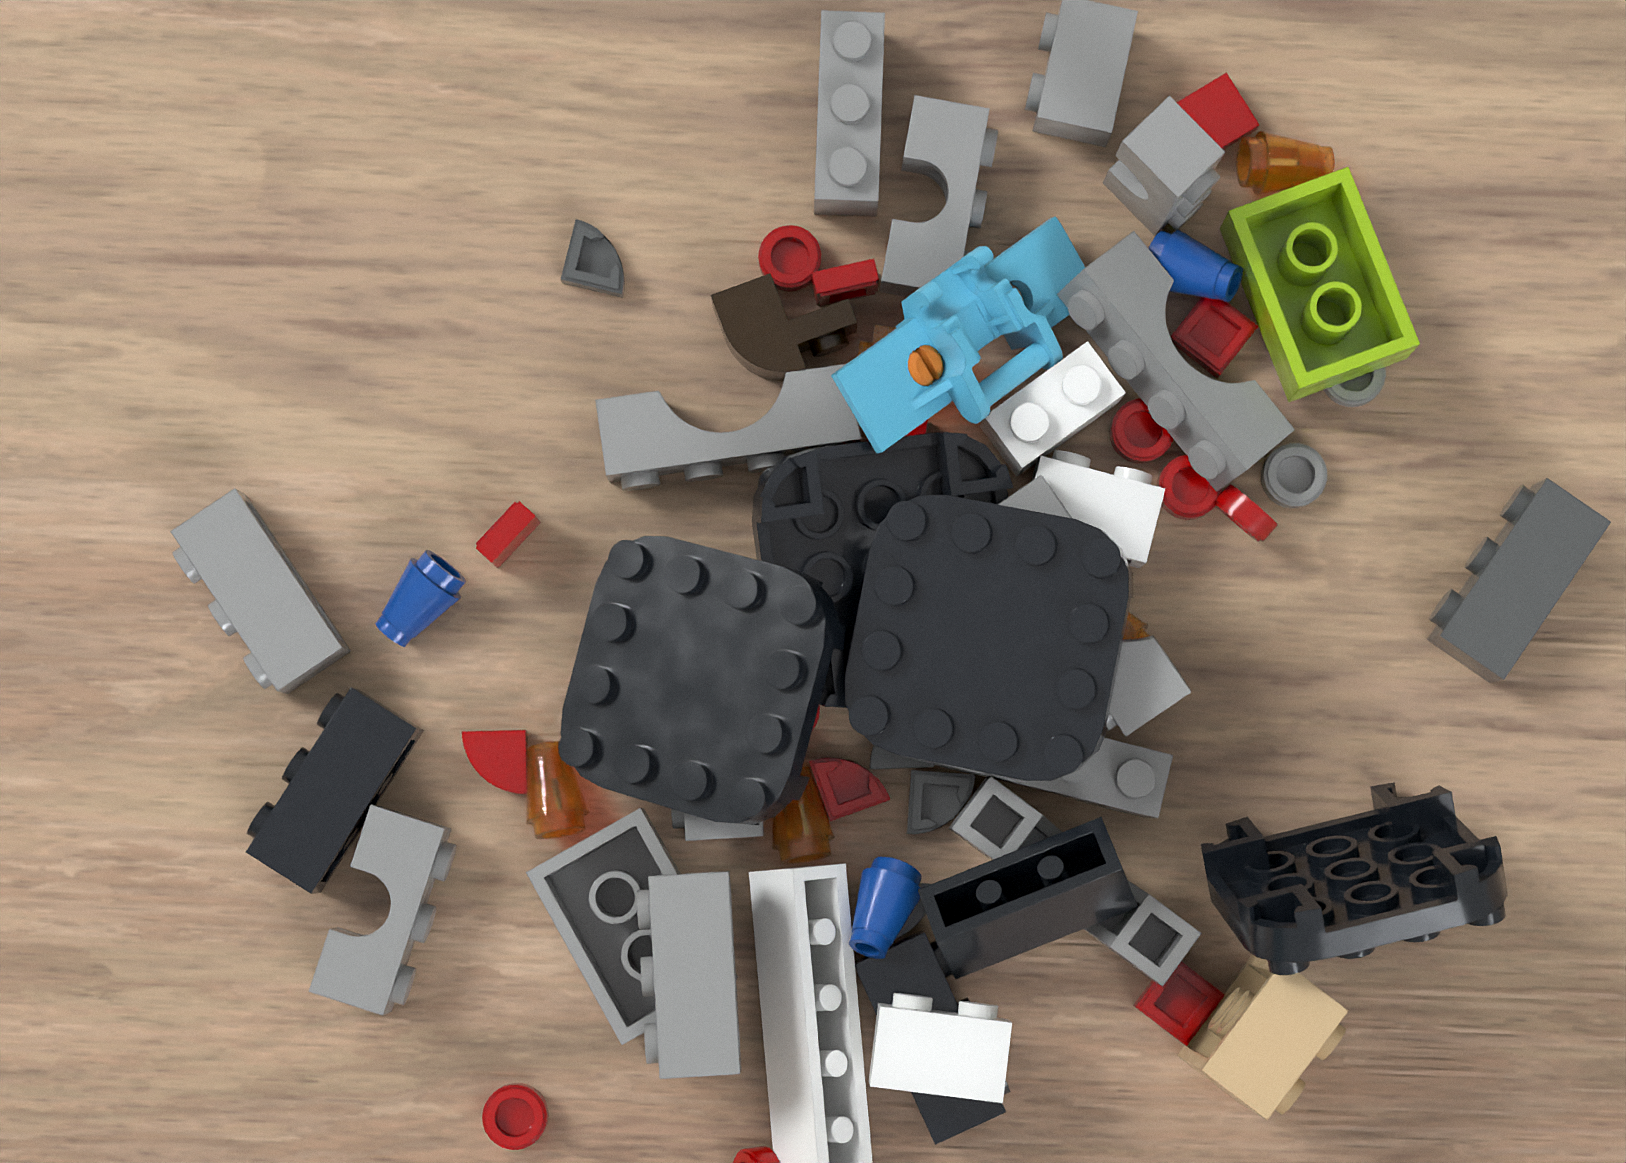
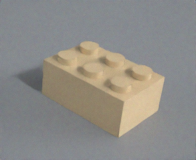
M1252 954L1225 990L1223 999L1187 1046L1184 1045L1177 1056L1236 1102L1268 1120L1275 1110L1283 1115L1298 1099L1306 1085V1082L1299 1077L1313 1058L1316 1056L1322 1061L1336 1048L1346 1031V1028L1339 1023L1345 1017L1348 1010L1300 973L1292 975L1273 974L1269 971L1267 960L1257 958Z

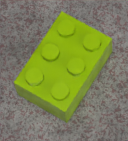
M1349 167L1228 211L1220 231L1233 263L1243 268L1242 287L1288 402L1405 360L1420 345Z

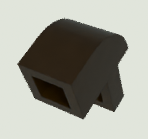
M771 273L711 295L714 312L727 346L733 356L750 372L773 381L783 382L786 372L806 370L801 355L802 352L811 350L814 357L831 354L848 346L847 336L856 333L857 320L849 299L788 320Z

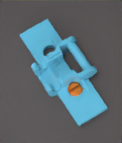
M1057 217L1050 218L995 258L987 246H979L901 301L904 320L895 326L896 329L831 375L876 453L885 451L952 401L966 420L977 424L989 416L991 405L1041 368L1049 370L1062 360L1061 347L1051 328L1070 314L1057 293L1086 267ZM1000 335H1004L1011 350L1025 347L1023 351L978 383L972 371V367L981 359L977 351Z

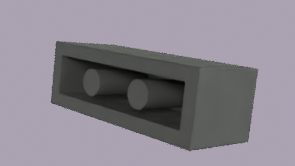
M1548 478L1532 485L1530 489L1521 485L1514 492L1501 511L1500 516L1507 520V523L1494 541L1489 537H1485L1465 565V568L1472 572L1469 579L1459 593L1450 589L1437 604L1429 618L1431 622L1436 624V627L1427 640L1489 683L1502 681L1506 678L1611 523L1610 520Z

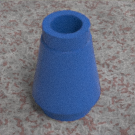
M1176 230L1172 234L1160 231L1148 248L1174 280L1169 292L1230 302L1240 286L1243 275L1242 266L1232 263L1229 259L1181 230Z
M425 550L418 560L415 558L410 559L383 609L381 617L375 623L377 628L393 642L406 647L412 638H415L461 599L458 591L465 584L466 580L458 570L442 557L430 550Z
M876 857L871 867L862 871L852 935L849 941V946L853 950L874 959L886 957L889 947L892 946L921 898L918 889H921L919 884L922 876L916 868L895 858Z

